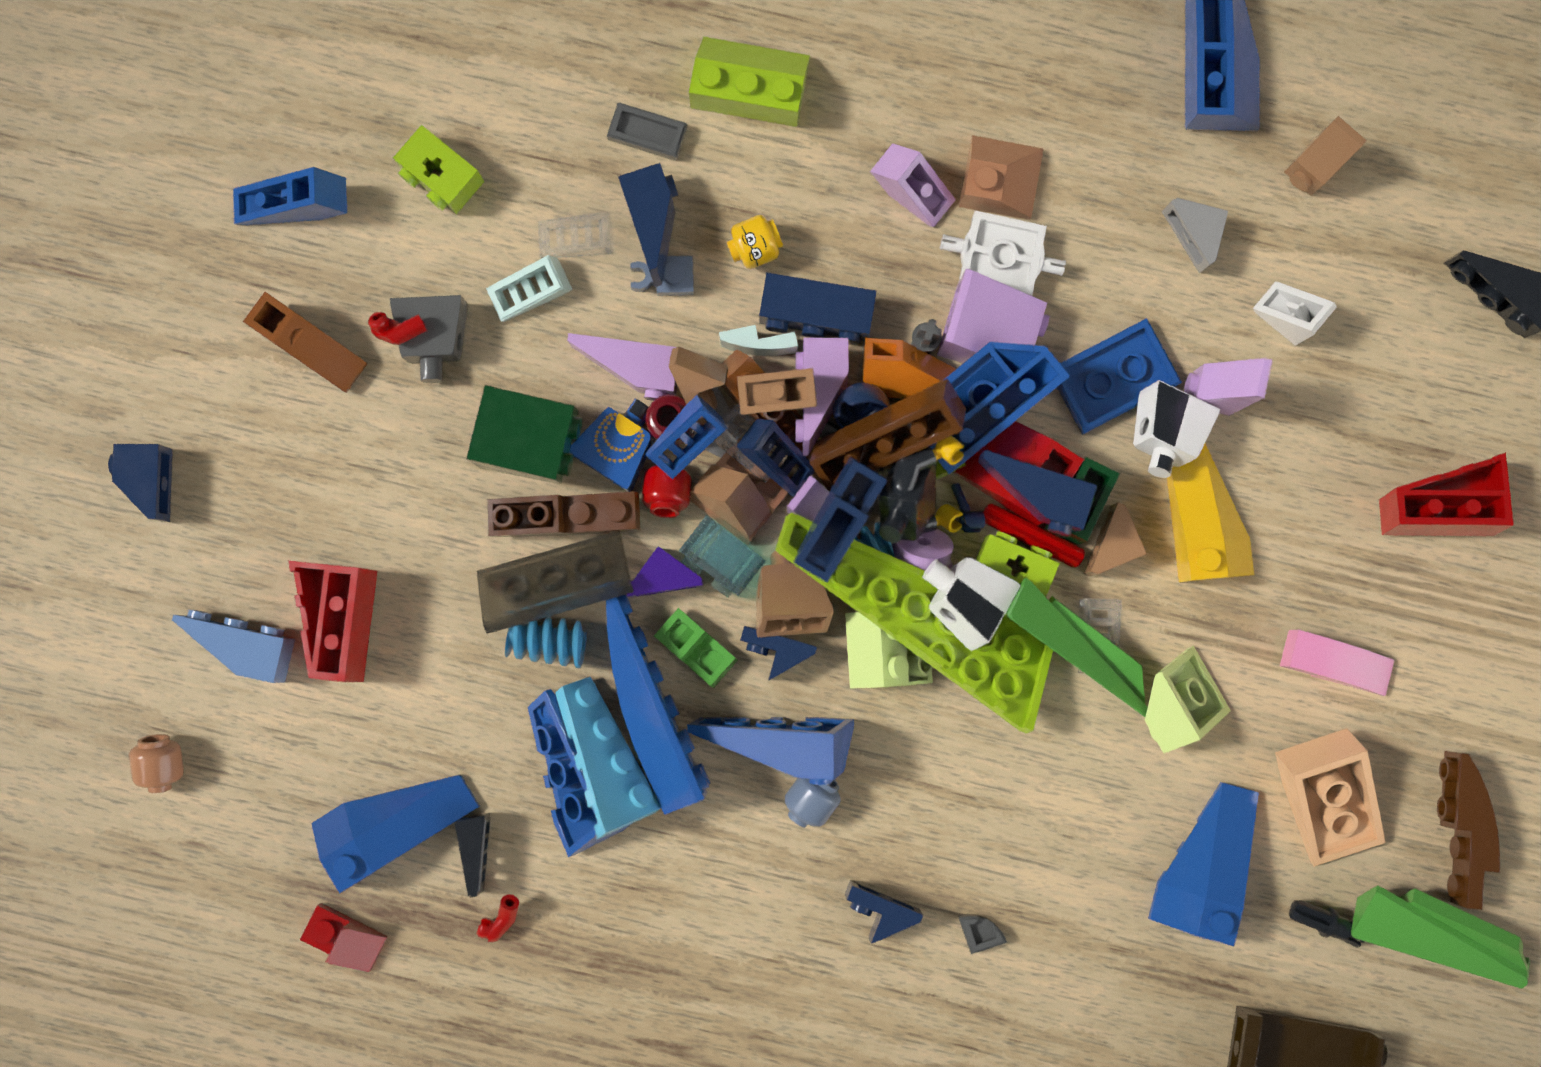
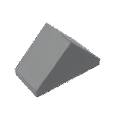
M1181 198L1172 200L1162 213L1194 266L1201 273L1217 259L1228 211Z

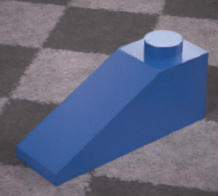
M311 167L233 188L234 224L244 226L317 221L347 214L346 177Z

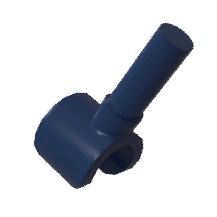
M955 483L951 485L959 505V510L963 513L962 516H959V523L962 524L961 530L966 533L980 532L981 528L985 526L983 511H970L960 484Z

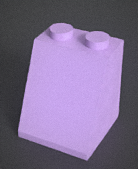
M965 269L956 287L937 356L964 363L989 342L1035 345L1037 337H1043L1048 326L1050 316L1044 314L1047 302L978 272Z

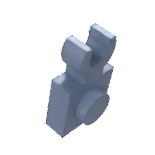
M667 256L663 282L661 286L657 287V296L694 295L693 256ZM637 261L630 264L632 272L640 271L645 274L643 281L631 282V289L633 291L644 292L651 286H654L646 263Z

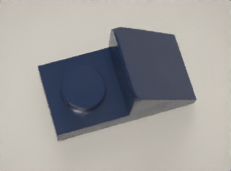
M744 626L740 641L747 642L746 650L765 656L768 655L769 649L776 651L768 680L813 656L817 649L816 646L781 636L757 637L756 629Z
M850 880L845 892L846 900L852 902L850 908L867 916H871L873 911L877 913L868 937L870 943L878 942L921 923L923 913L919 908Z

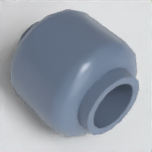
M797 778L785 795V804L789 809V818L795 824L804 828L807 825L813 827L824 825L841 802L838 783L832 780L831 784L814 785L809 783L808 778Z

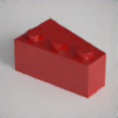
M1506 453L1475 464L1471 463L1462 466L1459 469L1444 474H1437L1396 487L1379 499L1382 535L1495 536L1514 526Z
M288 560L289 570L294 573L297 595H294L296 607L300 608L303 630L300 632L308 678L337 682H364L378 571L358 567Z

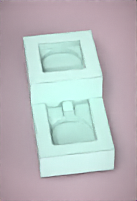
M755 325L719 332L721 347L731 351L737 349L745 354L756 356H782L796 354L798 351L795 332L758 339Z

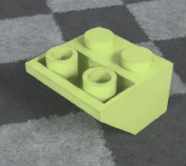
M859 612L845 613L850 688H880L933 683V667Z

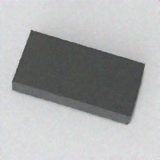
M618 102L607 133V139L677 161L688 126L687 123Z

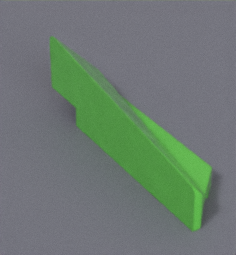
M1025 577L1006 611L1007 616L1142 716L1146 717L1147 706L1145 705L1142 665L1055 597L1051 596L1048 600Z
M1377 885L1357 897L1351 935L1355 939L1520 989L1527 986L1530 959L1523 955V942L1519 936L1415 888L1398 897Z

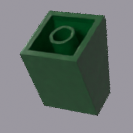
M485 385L466 459L481 469L561 484L563 476L568 477L570 475L574 456L569 454L572 439L578 440L580 436L583 418L578 417L579 411L573 405Z

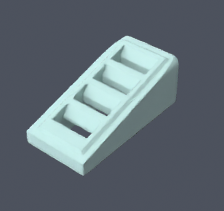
M547 255L487 287L486 290L500 320L505 322L572 290V287L558 258ZM548 271V274L554 284L551 287L544 274V272ZM530 278H536L541 292H536ZM519 283L522 284L528 297L526 300H523L518 290L517 284ZM506 289L509 290L515 306L511 308L503 293Z

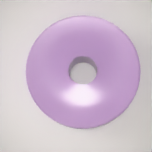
M936 529V531L921 534L916 541L900 540L892 543V549L895 558L926 571L935 559L945 566L949 564L953 551V542L947 534Z

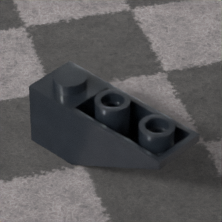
M1465 250L1444 262L1458 282L1467 285L1478 295L1482 305L1494 310L1505 320V324L1510 331L1521 335L1523 338L1541 332L1540 272Z

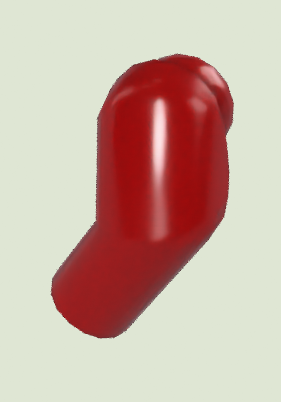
M375 312L368 319L371 333L377 339L393 345H401L428 331L419 314L402 323L388 318L383 312Z

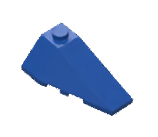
M551 689L545 690L528 706L537 751L545 755L548 775L543 776L545 787H552L557 807V809L551 810L553 822L568 857H571L622 832L630 825L597 839L594 826L598 822L593 807L588 808L584 794L588 788L583 771L577 770L574 756L577 755L574 740L568 738L555 693Z

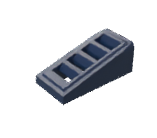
M755 420L737 444V448L792 497L798 493L808 478L815 472L809 463L810 460L803 456L800 449L773 420ZM775 445V446H776V449L773 451V453H772L771 456L769 457V456H768V453L771 451V449H772L773 446ZM785 455H787V459L782 464V466L779 467L778 465L781 463ZM797 464L799 468L796 470V472L790 479L788 477V474Z

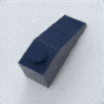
M657 163L618 176L655 287L661 286L663 282L676 213L672 198L678 196L672 174L665 176L661 164Z
M987 450L980 454L978 463L1037 520L1049 524V531L1070 536L1071 532L1076 533L1084 530L1097 485Z

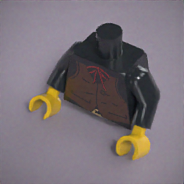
M949 436L937 442L933 450L928 447L893 462L886 478L887 482L879 496V533L884 540L890 543H896L900 540L916 541L921 534L936 531L937 526L940 525L952 533L961 529L962 524L956 521L955 518L962 516L963 513L953 506L944 504L934 515L936 510L937 460L943 458L949 464L955 465L964 457V454L959 450L963 448V445L954 437Z

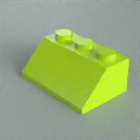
M703 36L695 57L690 82V107L692 109L797 127L810 55Z

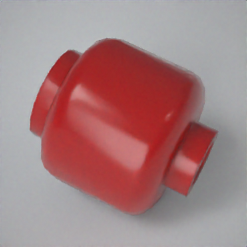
M652 466L647 469L643 480V504L650 509V513L654 516L662 518L679 516L680 512L686 510L690 504L691 475L683 469L672 479L658 466Z

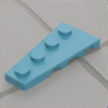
M591 676L562 686L555 694L568 738L574 740L577 755L574 756L577 770L583 771L588 788L584 792L588 808L593 807L598 822L594 826L597 839L660 810L661 806Z

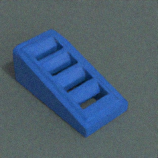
M697 394L650 447L646 455L673 479L727 429V426L722 417ZM703 417L707 422L702 425L697 420ZM690 427L697 433L694 437L686 432ZM678 438L687 445L684 449L675 443ZM667 448L677 456L674 461L670 460L663 453Z

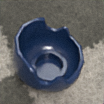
M865 382L855 383L844 389L835 400L833 405L834 419L837 425L844 428L890 406L888 396L877 385Z

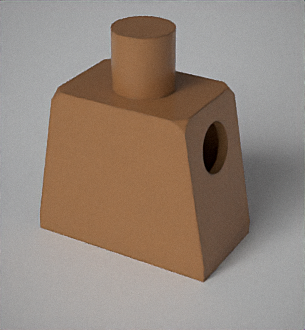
M773 552L770 555L771 565L761 567L757 582V637L826 633L834 610L824 586L778 552Z

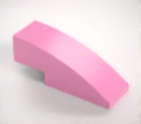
M1289 630L1280 666L1310 674L1323 680L1386 696L1394 660L1302 630Z

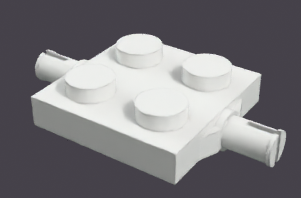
M974 211L970 231L965 236V239L943 234L940 250L961 254L962 268L959 281L965 269H969L1031 296L1035 280L1041 271L1062 276L1066 260L1044 257L1043 242L1047 226Z

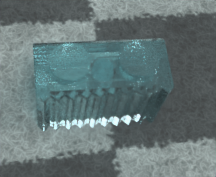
M707 515L679 549L680 553L685 556L681 562L697 575L704 570L712 576L714 581L711 583V586L727 598L732 593L740 597L761 570V567L766 563L765 559Z

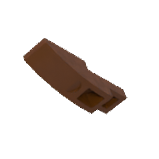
M635 491L487 499L488 536L580 535L640 530L639 492Z
M1444 751V759H1442L1439 766V776L1443 782L1442 797L1437 802V814L1440 818V826L1455 829L1449 846L1450 855L1453 858L1452 874L1447 881V890L1451 896L1450 903L1467 909L1482 910L1485 871L1500 873V845L1495 813L1485 783L1470 755L1467 753Z

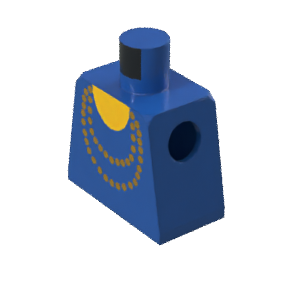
M635 398L624 416L614 409L607 407L580 435L578 440L571 445L569 453L622 489L631 492L647 459L646 452L654 442L652 434L642 428L646 422V412L649 406Z

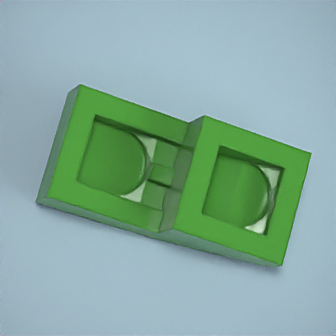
M679 608L654 635L674 655L713 688L738 661Z

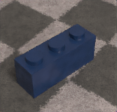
M766 272L759 324L766 325L765 329L772 332L786 333L787 329L802 331V335L808 338H824V335H830L838 338H848V344L859 345L860 341H865V338L869 337L877 291Z

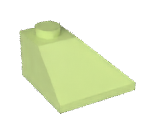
M1194 646L1187 648L1155 674L1145 722L1149 727L1152 738L1158 743L1163 753L1201 740L1231 711Z

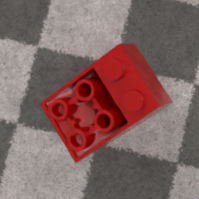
M1015 421L965 461V467L952 473L1026 521L1038 526L1043 522L1037 520L978 463L980 454L987 450L1072 478L1084 459L1055 440Z

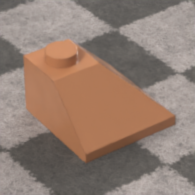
M972 135L959 207L1031 220L1044 148Z

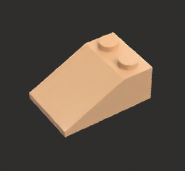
M1347 728L1275 752L1285 793L1310 862L1314 867L1386 843L1368 751Z

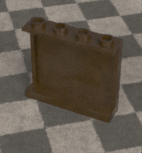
M1236 1006L1227 1067H1384L1386 1064L1387 1047L1385 1039L1371 1030Z

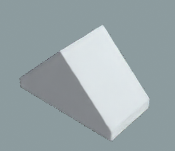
M1275 281L1254 306L1253 310L1296 346L1313 336L1337 306L1335 302Z

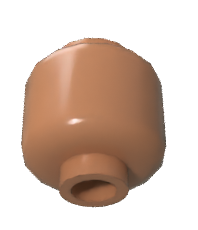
M156 734L140 738L137 741V745L129 752L132 781L138 787L148 788L149 793H162L170 790L172 784L180 780L184 774L181 746L175 740H170V737L166 734Z

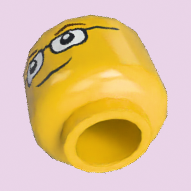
M756 215L733 225L731 228L733 239L726 242L734 262L742 260V263L748 269H754L776 260L779 256V248L783 247L774 220L767 221L763 215Z

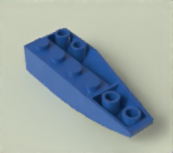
M1185 0V129L1258 131L1260 129V57L1245 0Z
M611 587L606 590L607 634L612 671L620 707L633 746L665 815L704 800L707 795L706 788L711 783L703 764L695 765L690 753L693 752L695 747L687 729L680 731L674 717L680 714L671 694L664 696L659 682L664 681V678L656 660L649 662L643 648L649 646L641 627L637 626L634 628L628 614L632 613L633 609L625 592L618 594L616 588Z

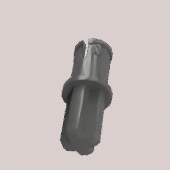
M929 319L928 322L921 323L915 327L912 333L911 345L928 354L933 352L939 346L942 338V329L936 326L937 321Z

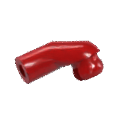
M507 894L501 898L495 921L487 917L483 918L481 925L477 929L478 937L488 939L487 942L492 943L500 940L516 921L519 907L517 896Z

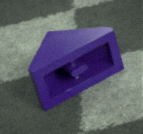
M658 546L626 590L627 596L633 598L704 587L703 579Z

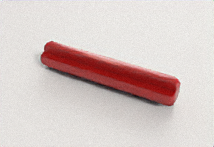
M994 504L986 505L983 510L985 524L1011 535L1029 546L1042 548L1052 553L1053 558L1073 568L1078 567L1084 559V549Z

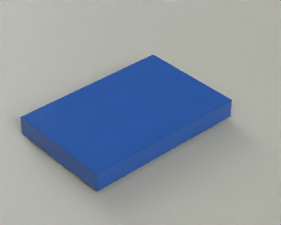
M1146 318L1061 362L1060 364L1070 377L1062 382L1057 389L1083 435L1137 407L1140 391L1158 380L1173 387L1181 384L1182 381Z

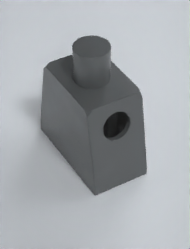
M461 295L390 298L393 320L402 323L419 314L428 331L399 345L401 357L408 363H420L421 382H443L442 362H457L461 359L468 303Z

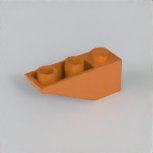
M865 338L862 382L877 385L888 398L905 399L944 380L956 370V368L926 352L918 350L915 346L903 340Z

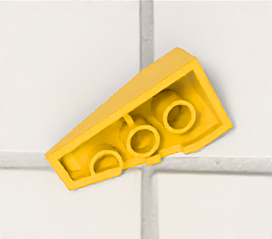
M1205 443L1195 460L1181 467L1173 466L1171 475L1167 478L1179 583L1254 575L1250 537Z

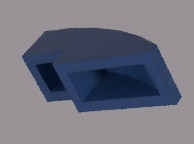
M850 456L810 526L793 562L823 581L828 582L869 517L867 512L886 484L887 479Z

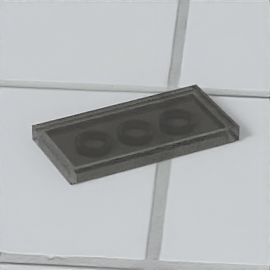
M620 531L476 571L482 622L487 634L634 592Z

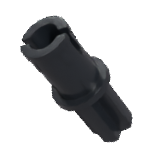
M1294 900L1289 910L1290 919L1318 930L1320 936L1324 938L1331 936L1356 948L1362 946L1361 942H1365L1355 939L1351 935L1353 920L1342 917L1335 909L1327 908L1324 910L1302 900Z

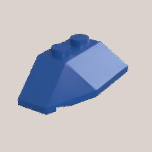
M989 342L945 378H948L966 408L963 430L952 435L963 445V448L959 449L964 454L963 459L955 465L949 464L943 458L938 459L948 474H951L1070 377L1046 346ZM937 442L928 447L932 450L935 449Z

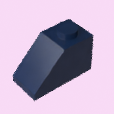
M113 444V453L108 461L112 482L148 519L170 522L173 449L160 444Z

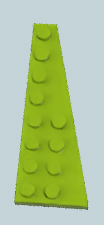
M792 512L786 516L775 548L776 552L1013 727L1026 734L1034 731L1053 653L1051 648L1011 620L1005 613L990 642L973 651L969 650L930 611L929 604L938 589L923 578L924 570L856 540L850 545L829 581L825 582L793 562L813 521Z

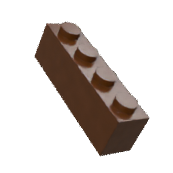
M947 378L817 440L809 463L830 492L850 456L872 470H878L962 431L966 408Z

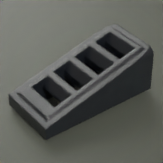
M490 812L464 817L455 823L466 889L470 898L478 896L484 891L491 821Z

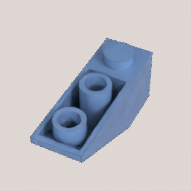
M191 609L188 610L187 615H173V622L235 675L270 683H285L295 639L283 636L284 629L262 625L260 631L247 628L248 621L225 617L224 623L211 621V613Z

